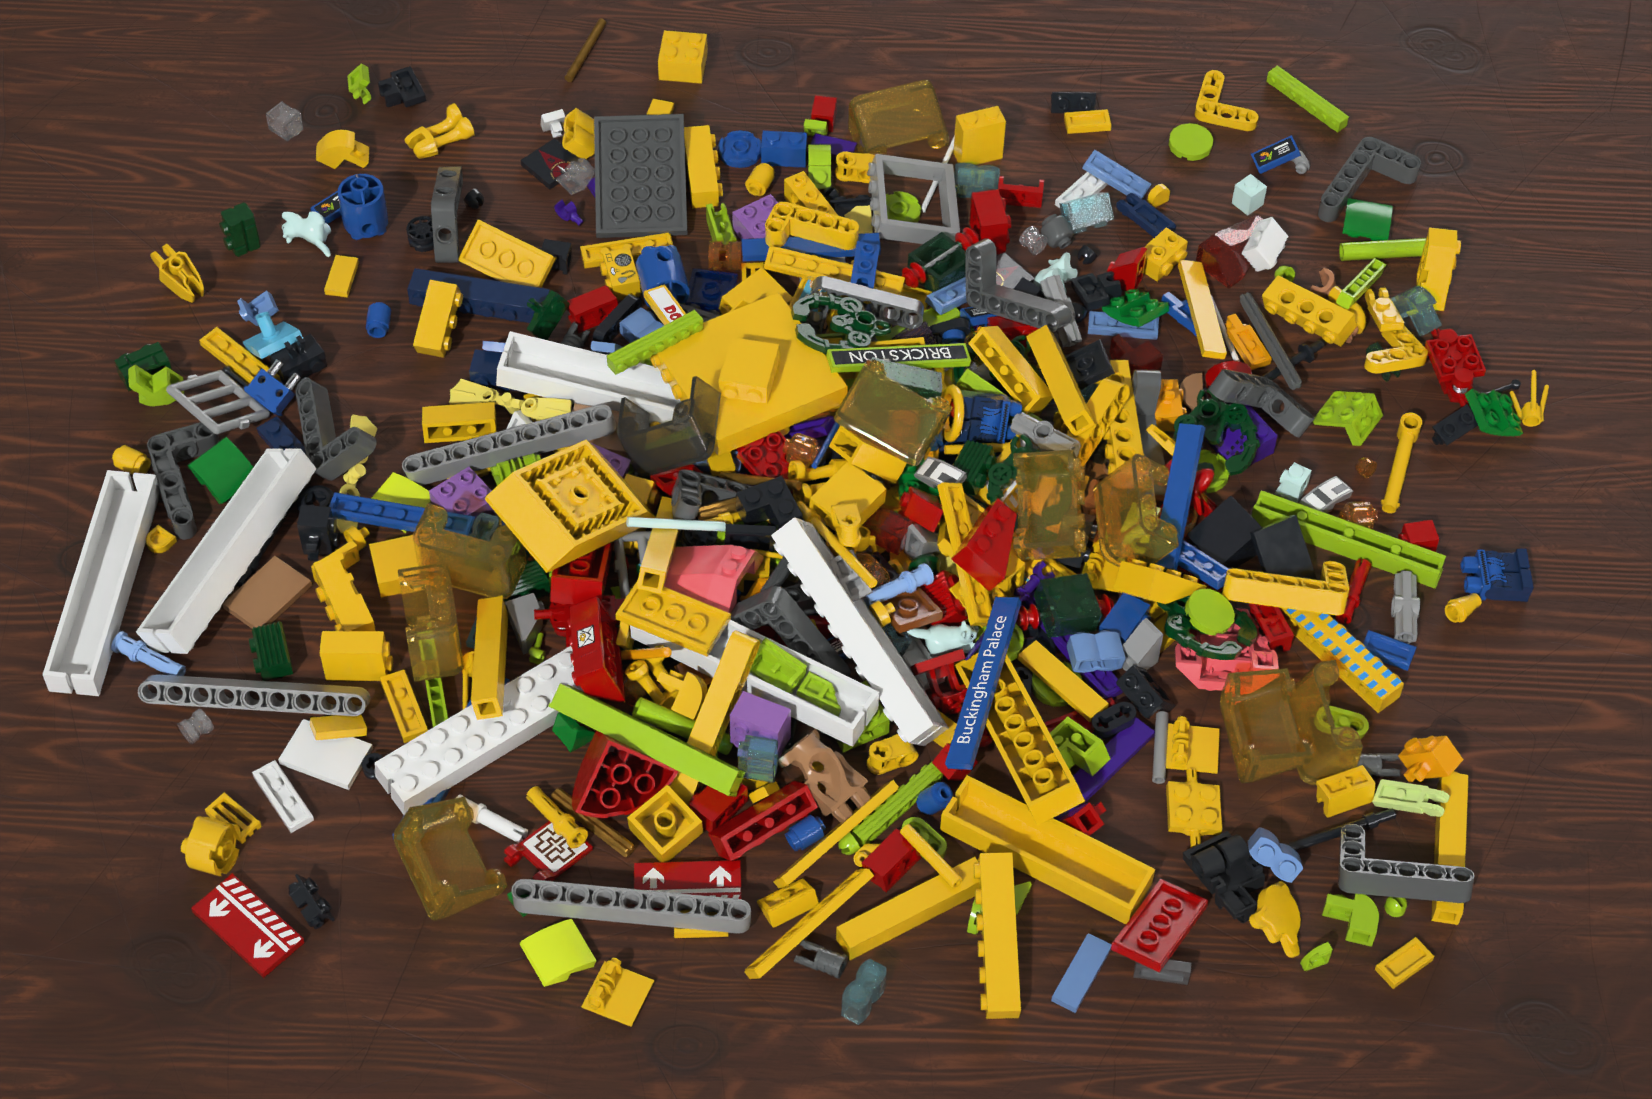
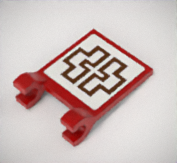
M548 821L520 843L508 846L504 850V853L507 855L504 861L510 867H513L524 856L539 870L533 876V880L553 881L593 850V846L585 841L578 848H570L567 845L566 839L562 835H557L553 824Z

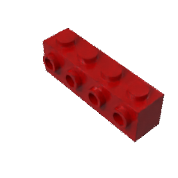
M793 781L709 832L708 835L718 855L732 861L740 858L753 847L761 845L774 834L785 830L787 826L795 821L806 817L818 807L808 785Z

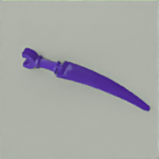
M1040 561L1034 566L1030 580L1022 588H1018L1015 597L1025 601L1029 599V594L1037 586H1041L1043 582H1048L1055 577L1053 572H1048L1045 576L1042 574V569L1046 566L1044 561ZM985 631L969 651L965 660H968L981 645Z

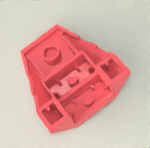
M734 545L675 547L664 587L731 613L737 604V587L746 572L751 574L757 572L764 560V556L755 550Z
M1235 608L1241 612L1245 611L1256 626L1257 638L1250 647L1237 641L1240 627L1234 623L1223 634L1208 635L1193 629L1189 631L1190 634L1195 635V640L1201 644L1207 642L1210 645L1220 646L1225 641L1236 642L1243 649L1241 654L1234 660L1199 657L1196 655L1197 652L1190 648L1186 649L1177 643L1175 647L1176 667L1198 689L1232 691L1236 693L1251 692L1278 674L1277 653L1269 648L1266 636L1260 634L1259 626L1250 615L1248 609Z

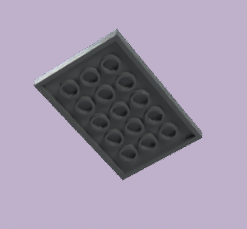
M684 114L594 117L596 238L643 237L670 233L671 236L687 235Z

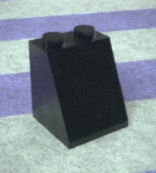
M1229 496L1193 528L1187 536L1192 546L1228 569L1239 567L1257 555L1250 532L1262 527L1232 496Z

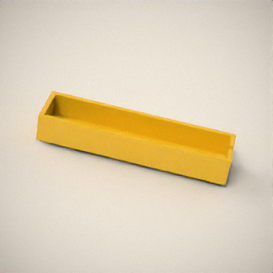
M966 775L955 792V797H952L941 814V831L984 853H1012L1014 868L1124 924H1127L1137 911L1152 886L1155 873L1154 868L1054 818L1037 826L1026 804Z

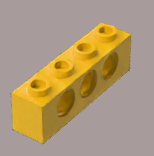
M804 171L784 179V198L787 202L838 216Z
M1279 275L1262 294L1264 308L1273 315L1278 314L1288 323L1297 324L1303 327L1306 332L1321 336L1329 344L1334 343L1341 347L1357 327L1354 313Z

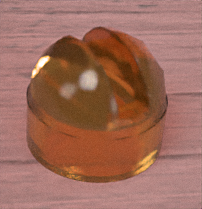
M1368 457L1360 458L1359 464L1355 465L1356 471L1364 478L1371 477L1376 471L1377 463Z

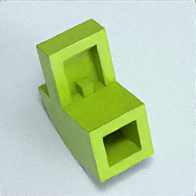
M808 145V177L817 189H825L831 186V145Z
M133 365L128 369L129 388L139 393V403L147 406L169 405L176 401L167 393L166 388L168 385L183 381L182 376L168 367L153 375L137 365Z
M1328 894L1322 916L1348 922L1345 941L1372 947L1379 922V912L1372 899L1365 894H1355L1353 900L1339 894Z

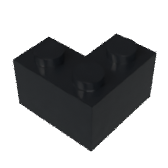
M782 476L736 492V510L744 525H755L769 519L771 525L776 526L777 531L794 517L802 520V513Z

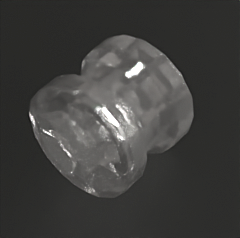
M1030 226L1022 233L1019 242L1024 247H1028V251L1031 254L1036 255L1046 247L1048 238L1044 234H1040L1037 227Z

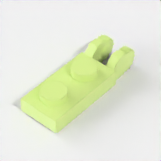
M1381 779L1372 802L1376 807L1393 808L1395 810L1420 814L1426 813L1430 816L1440 817L1443 816L1445 811L1443 807L1427 802L1431 799L1435 802L1446 803L1450 796L1444 791L1432 789L1428 786Z

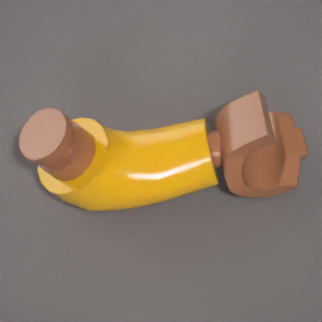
M1323 268L1319 271L1323 287L1312 285L1310 291L1339 306L1336 301L1342 289L1336 286L1333 272ZM1357 302L1348 309V311L1355 314L1357 327L1345 341L1346 343H1351L1353 337L1356 334H1361L1366 326V316Z

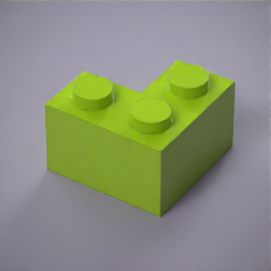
M1068 716L1050 732L1069 769L1076 764L1093 776L1111 759L1104 742Z

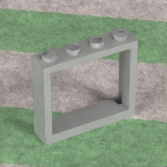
M875 154L873 161L868 164L869 170L867 175L870 176L868 191L872 194L870 201V210L873 211L871 226H874L875 233H879V238L948 248L955 246V234L960 232L953 164ZM884 174L938 181L943 226L888 219Z

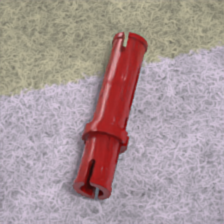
M1358 559L1355 563L1348 583L1349 594L1345 612L1342 615L1335 616L1339 623L1344 624L1346 620V624H1349L1354 610L1360 604L1359 597L1371 569V563L1366 559H1363L1362 563L1361 559Z

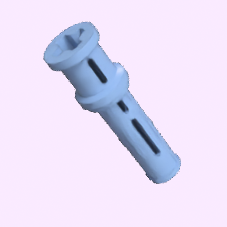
M922 563L917 569L910 572L904 571L899 578L873 589V593L862 599L869 608V605L876 601L884 602L904 592L912 593L919 586L932 584L934 581L933 572L926 563Z
M124 631L119 632L112 641L111 650L128 656L129 660L133 662L140 661L167 675L184 676L186 666L147 648L144 641H136L128 637V634Z

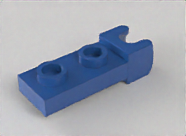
M857 241L850 283L874 288L880 245Z

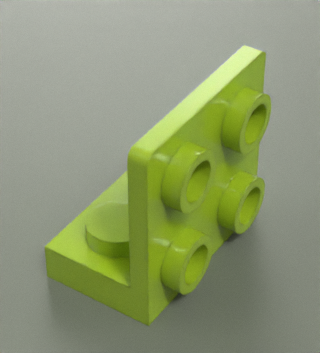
M1335 391L1314 417L1313 423L1314 425L1345 427L1352 445L1361 446L1383 417V413L1374 393Z

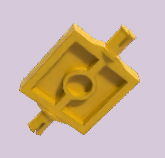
M1192 768L1186 770L1187 782L1168 781L1166 785L1168 832H1178L1190 836V849L1201 844V836H1218L1222 832L1220 786L1198 783L1197 769L1193 768V771Z

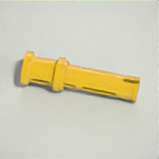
M534 786L527 792V800L553 824L555 833L560 836L562 835L570 848H578L586 841L588 831L584 827H579L571 814L562 812L540 787Z

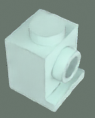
M1294 462L1289 470L1285 469L1279 481L1281 484L1275 494L1298 503L1308 487L1312 470Z

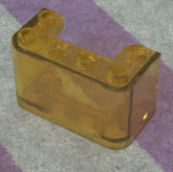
M1074 450L1013 453V465L1019 468L1017 469L1016 483L1018 485V528L1016 529L1017 536L1014 537V550L1022 561L1081 557V552L1086 551L1085 537H1082L1081 529L1085 528V514H1081V505H1085V492L1081 490V481H1085L1084 466H1081L1080 458L1076 457Z
M1135 454L1097 483L1093 490L1100 551L1109 563L1120 567L1121 561L1131 563L1132 559L1146 562V567H1149L1150 563H1157L1179 547L1175 526L1157 516L1154 484L1161 487L1167 485L1169 468L1140 454Z
M428 503L413 533L420 576L428 581L487 597L503 596L504 599L510 597L518 584L527 561L525 547L507 525L498 527L494 531L490 542L444 530L448 521L447 511L440 506Z
M431 564L398 569L406 623L408 625L405 630L414 682L459 674L464 669V661L449 568L444 564Z

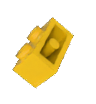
M1166 227L1145 246L1147 254L1144 274L1157 282L1163 276L1169 275L1173 267L1180 260H1185L1188 241Z

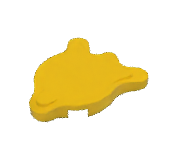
M1279 881L1259 893L1257 911L1250 916L1249 921L1252 927L1264 931L1269 942L1276 943L1280 941L1285 954L1290 958H1294L1300 954L1297 939L1301 921L1300 912L1288 886L1284 882Z

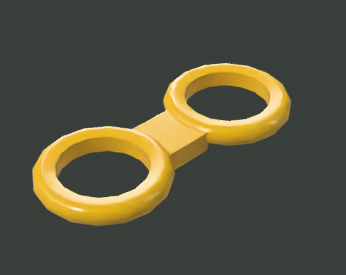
M926 368L925 377L928 393L934 398L933 408L935 412L939 413V419L942 421L943 438L947 442L956 441L961 433L964 421L962 392L954 384L946 386L944 368H934L935 380L931 392L930 375L932 368ZM951 399H953L954 419L950 428L949 408Z

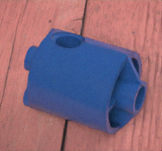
M355 174L343 180L338 187V199L343 226L351 238L359 240L383 235L388 225V213L381 181L369 174Z
M676 246L644 247L636 261V270L643 297L644 291L665 284L679 305L680 303L684 304L690 295L681 256ZM644 299L646 305H647L649 308H651L650 305L647 303V301Z

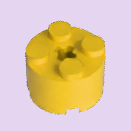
M196 817L189 837L185 838L181 845V852L185 854L188 867L216 876H222L221 873L227 874L233 868L239 855L240 849L235 847L236 840L241 841V831L235 824L209 817Z

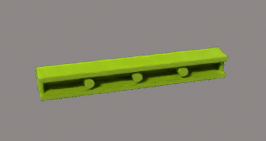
M1260 491L1251 516L1261 527L1288 516L1296 515L1306 543L1356 561L1361 559L1362 562L1363 559H1366L1371 563V566L1392 574L1411 571L1413 575H1416L1417 583L1436 589L1443 571L1445 555L1268 492Z
M559 684L552 702L548 705L549 707L727 796H737V790L746 773L745 771L593 696L586 695L583 691L571 685Z

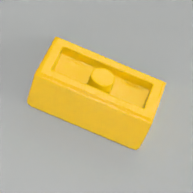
M802 878L758 900L757 904L770 925L774 928L813 909L819 902L815 889Z

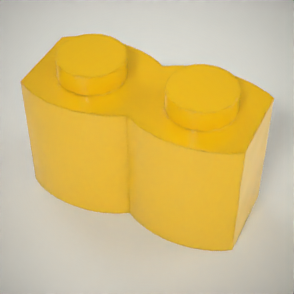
M575 108L565 117L563 125L565 133L562 146L585 161L595 154L594 119Z

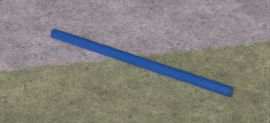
M850 395L813 461L812 468L816 469L821 462L832 439L856 399L855 395Z

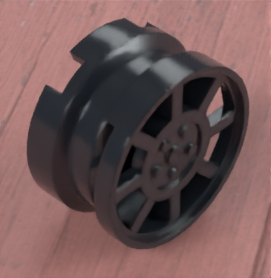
M418 216L410 220L406 227L410 247H414L419 252L433 250L432 217Z
M681 530L678 535V542L680 541L682 547L713 546L717 540V531Z

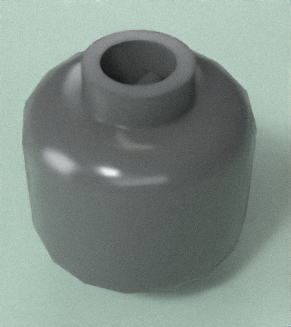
M1053 214L1042 222L1040 233L1051 248L1060 247V249H1063L1071 244L1074 229L1064 216Z

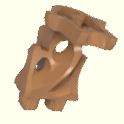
M814 729L784 752L778 761H774L781 768L789 764L799 767L806 779L803 784L808 785L823 816L832 814L841 823L854 813L845 801L850 798L859 808L871 798L864 787L868 780L854 770L842 754L837 751L833 752L831 748L825 746L819 740L820 735L818 731ZM816 761L822 763L824 770L817 772L813 769L812 763ZM818 784L825 786V793L818 789Z

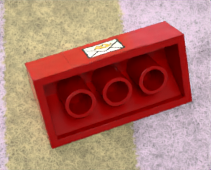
M598 597L569 607L570 618L567 621L571 630L569 642L573 649L570 658L574 666V671L571 674L575 685L580 686L586 695L618 702L625 701L621 650L616 645L619 629Z

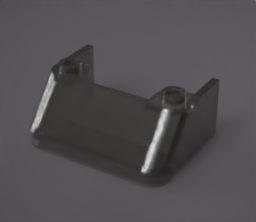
M694 376L692 377L690 399L683 400L675 406L672 421L648 427L650 413L626 397L621 398L617 435L628 459L631 460L630 463L634 471L646 477L708 459L713 453L721 393L699 377Z

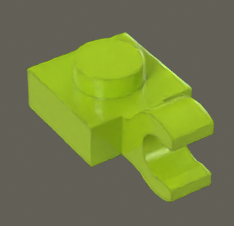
M361 63L347 76L349 92L353 93L354 99L361 97L363 104H366L371 100V94L366 89L370 79L368 67Z

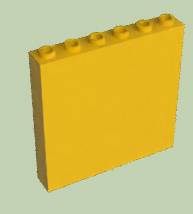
M779 292L703 322L704 329L650 357L654 368H659L664 383H669L675 399H680L686 415H691L697 431H702L710 449L713 448L718 456L847 403L848 386L837 372L831 373L828 360L823 352L808 347L797 338L795 328L801 322L793 320L791 309ZM732 337L779 344L780 361L767 404L719 396L718 380Z

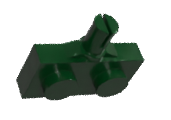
M550 290L545 300L540 304L534 298H530L529 302H527V306L534 311V315L526 330L539 339L548 340L570 305L569 302L552 290Z

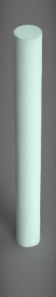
M627 517L626 520L627 527L722 532L726 528V523L723 521Z

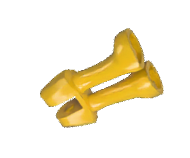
M453 103L447 107L445 120L427 128L419 127L405 138V143L409 148L413 149L417 158H427L438 155V148L443 145L474 136V129L468 118L462 117L459 108Z
M831 459L828 465L820 466L816 469L806 468L800 460L790 461L788 467L789 480L802 482L801 490L792 491L795 501H803L806 505L809 504L810 498L826 482L811 485L804 482L827 477L830 479L848 461L846 459Z
M658 645V646H655V647H653V648H660V647H664V646H663V645ZM665 658L641 659L631 663L625 670L626 676L631 681L636 680L649 694L654 703L671 710L679 690L660 682L665 690L662 693L648 673L650 669L656 679L660 671L668 673L662 663Z

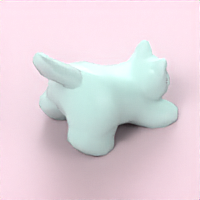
M312 211L309 212L307 218H302L293 212L282 213V218L287 221L282 225L283 238H286L287 243H290L296 237H300L315 244L327 257L331 256L329 248L324 244L327 236L331 233V228L325 223L321 214Z
M1067 252L1060 259L1049 260L1048 262L1051 266L1039 271L1034 278L1033 284L1041 288L1040 281L1053 275H1059L1066 293L1064 283L1071 281L1072 278H1076L1078 274L1077 269L1071 267L1070 253Z
M962 621L959 627L939 623L932 625L928 629H911L907 633L913 637L925 639L930 656L935 658L963 649V652L968 654L975 644L973 641L977 637L979 627L967 625L965 621Z

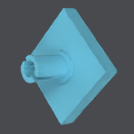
M262 312L255 316L261 333L243 341V344L247 351L263 359L285 348V342L288 341L290 344L297 342L296 337L299 335L302 337L299 329L284 321L274 326L269 312Z

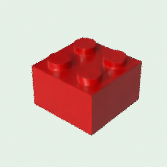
M998 189L973 192L971 195L970 228L977 232L979 241L990 239L995 244L996 255L1006 253V244L1010 243L1008 229L1011 228L1010 215L1005 213V199L1001 198Z

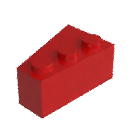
M996 499L982 512L951 558L988 591H991L1005 579L1017 514L1000 499Z

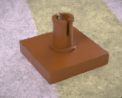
M917 587L916 591L912 593L904 592L881 602L883 606L890 602L893 604L895 611L889 614L890 624L902 637L911 636L907 633L908 630L942 620L943 611L920 587Z

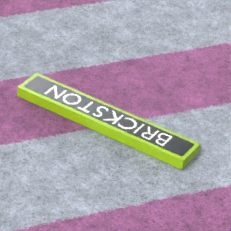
M965 343L828 349L826 354L831 373L970 366L971 363Z

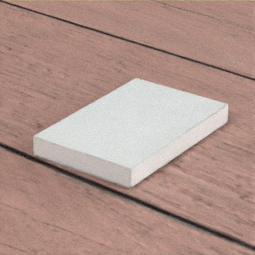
M303 719L278 760L280 765L349 790L362 769L363 758L371 754L373 746L354 737L315 740L310 727V721Z

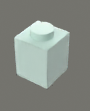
M1248 175L1235 184L1232 204L1247 216L1264 204L1267 186L1253 175Z

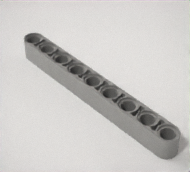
M604 404L596 405L410 455L402 462V468L408 479L422 486L451 478L467 467H470L473 471H478L496 466V463L510 462V459L515 461L517 457L523 459L522 456L532 453L537 455L575 445L584 440L590 441L608 436L616 430L617 424L609 406Z
M157 674L149 676L138 687L139 698L149 704L359 716L369 705L371 699L368 691L361 687ZM148 684L156 687V694L148 689ZM173 686L181 688L183 695L176 694ZM199 688L206 689L209 696H202ZM224 689L232 691L234 698H228L224 693ZM249 691L257 692L260 700L253 699ZM275 693L283 694L285 701H279L275 697ZM300 694L308 695L311 703L302 701ZM326 696L334 697L337 704L328 703ZM351 697L359 698L362 706L354 705Z
M520 879L512 886L514 907L517 911L526 914L728 933H744L751 926V907L748 902L742 899ZM523 894L530 895L526 898H520V896ZM549 897H556V899L551 901L546 900ZM577 899L583 900V901L580 902V903H574V902H573L574 900H577ZM602 902H609V903H610V904L605 905V906L600 905V903H602ZM630 904L637 905V906L634 907V908H627V907H626V906H628V905H630ZM655 907L664 908L660 911L653 910ZM683 909L690 910L688 913H681L680 911ZM709 912L718 913L714 916L707 915ZM737 914L744 915L742 918H735L733 916Z

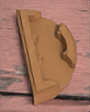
M1202 373L1187 376L1180 385V389H1183L1182 404H1185L1186 407L1192 410L1197 406V395L1203 389Z

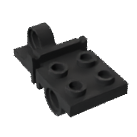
M1226 831L1184 851L1183 860L1211 894L1215 893V904L1218 908L1222 909L1224 906L1234 919H1238L1241 923L1249 921L1250 916L1257 911V903L1249 893L1264 886L1265 875L1263 867L1261 865L1257 866V861L1250 858V852L1244 839L1238 834L1231 836Z

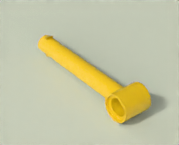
M1405 413L1400 419L1397 431L1399 442L1384 500H1381L1382 510L1387 513H1395L1400 507V503H1398L1412 446L1417 441L1422 426L1421 417L1415 413Z

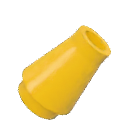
M1471 593L1470 595L1450 600L1445 606L1447 618L1454 623L1465 621L1481 605V598L1478 594Z

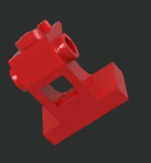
M963 649L916 663L910 667L914 676L926 674L932 692L930 700L935 708H938L943 714H956L961 711L967 688L965 684L959 685L954 669V663L966 658ZM948 677L952 691L942 694L937 679Z

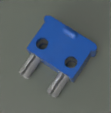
M276 360L268 371L261 368L251 383L244 387V391L269 411L280 417L282 416V411L296 395L291 390L300 380V376L294 373L285 385L274 377L283 365L280 360Z

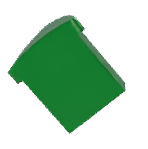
M561 712L557 713L552 731L570 753L593 739L595 732L590 727L580 726L573 718Z

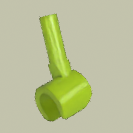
M538 633L534 647H531L529 650V661L538 665L543 663L546 652L541 650L543 633Z

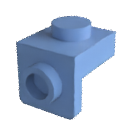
M267 290L249 303L242 298L237 300L241 317L246 322L250 321L258 326L255 318L256 315L262 312H269L271 317L279 311L272 294Z

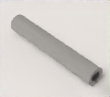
M1164 711L1156 713L1152 781L1157 784L1164 783L1166 776L1169 714Z

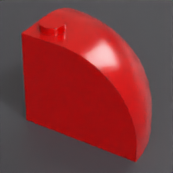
M596 730L577 774L572 794V808L576 813L596 818L631 814L666 785L670 786L678 771Z

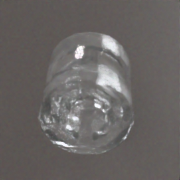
M200 708L192 713V717L183 719L177 724L183 736L191 744L197 742L202 734H208L214 730L211 720Z

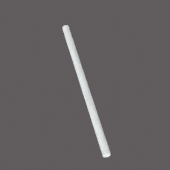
M954 137L942 163L947 164L953 153ZM933 180L921 206V212L926 211L938 181Z
M1211 295L1220 330L1233 361H1240L1232 342L1228 338L1227 329Z

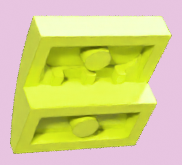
M394 472L371 498L427 508L431 503L427 489Z
M572 919L544 928L520 942L521 948L544 987L566 981L571 973L592 968L596 963L594 955Z

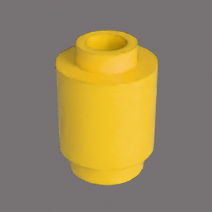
M760 163L755 166L745 182V186L750 194L762 196L766 193L774 180L775 172L772 166L767 163Z
M126 445L117 448L112 456L113 464L116 468L129 472L132 475L134 473L146 474L151 465V460L147 458L146 454Z

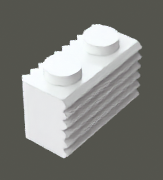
M1273 217L1260 220L1244 247L1242 255L1253 265L1252 267L1255 268V271L1271 269L1277 263L1278 254L1285 248V241L1288 235Z

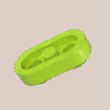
M1334 706L1323 707L1316 718L1317 726L1323 732L1351 740L1362 739L1369 729V723L1363 715ZM1325 720H1330L1332 724L1327 723ZM1350 727H1355L1357 731L1352 730Z
M911 817L903 822L902 828L910 824L933 849L937 850V853L942 858L945 857L947 848L945 839L923 819Z

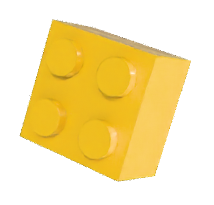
M664 30L658 58L659 80L702 84L707 58V34Z
M666 785L627 817L629 829L659 862H669L703 833L702 821L669 785Z

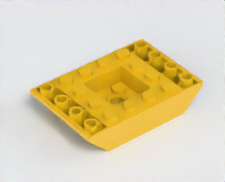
M588 440L581 441L512 472L485 497L486 502L546 573L639 529V527H627V517L656 518L602 453ZM575 493L582 494L584 498L578 497Z

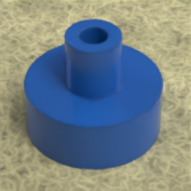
M947 330L942 335V344H966V335L961 330Z

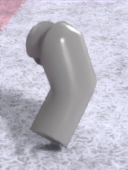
M1299 150L1301 156L1290 161L1295 163L1297 173L1304 174L1309 170L1310 162L1304 153Z

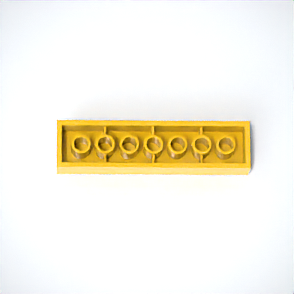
M978 653L971 656L968 660L955 664L967 689ZM1006 654L986 721V727L1038 826L1085 802Z

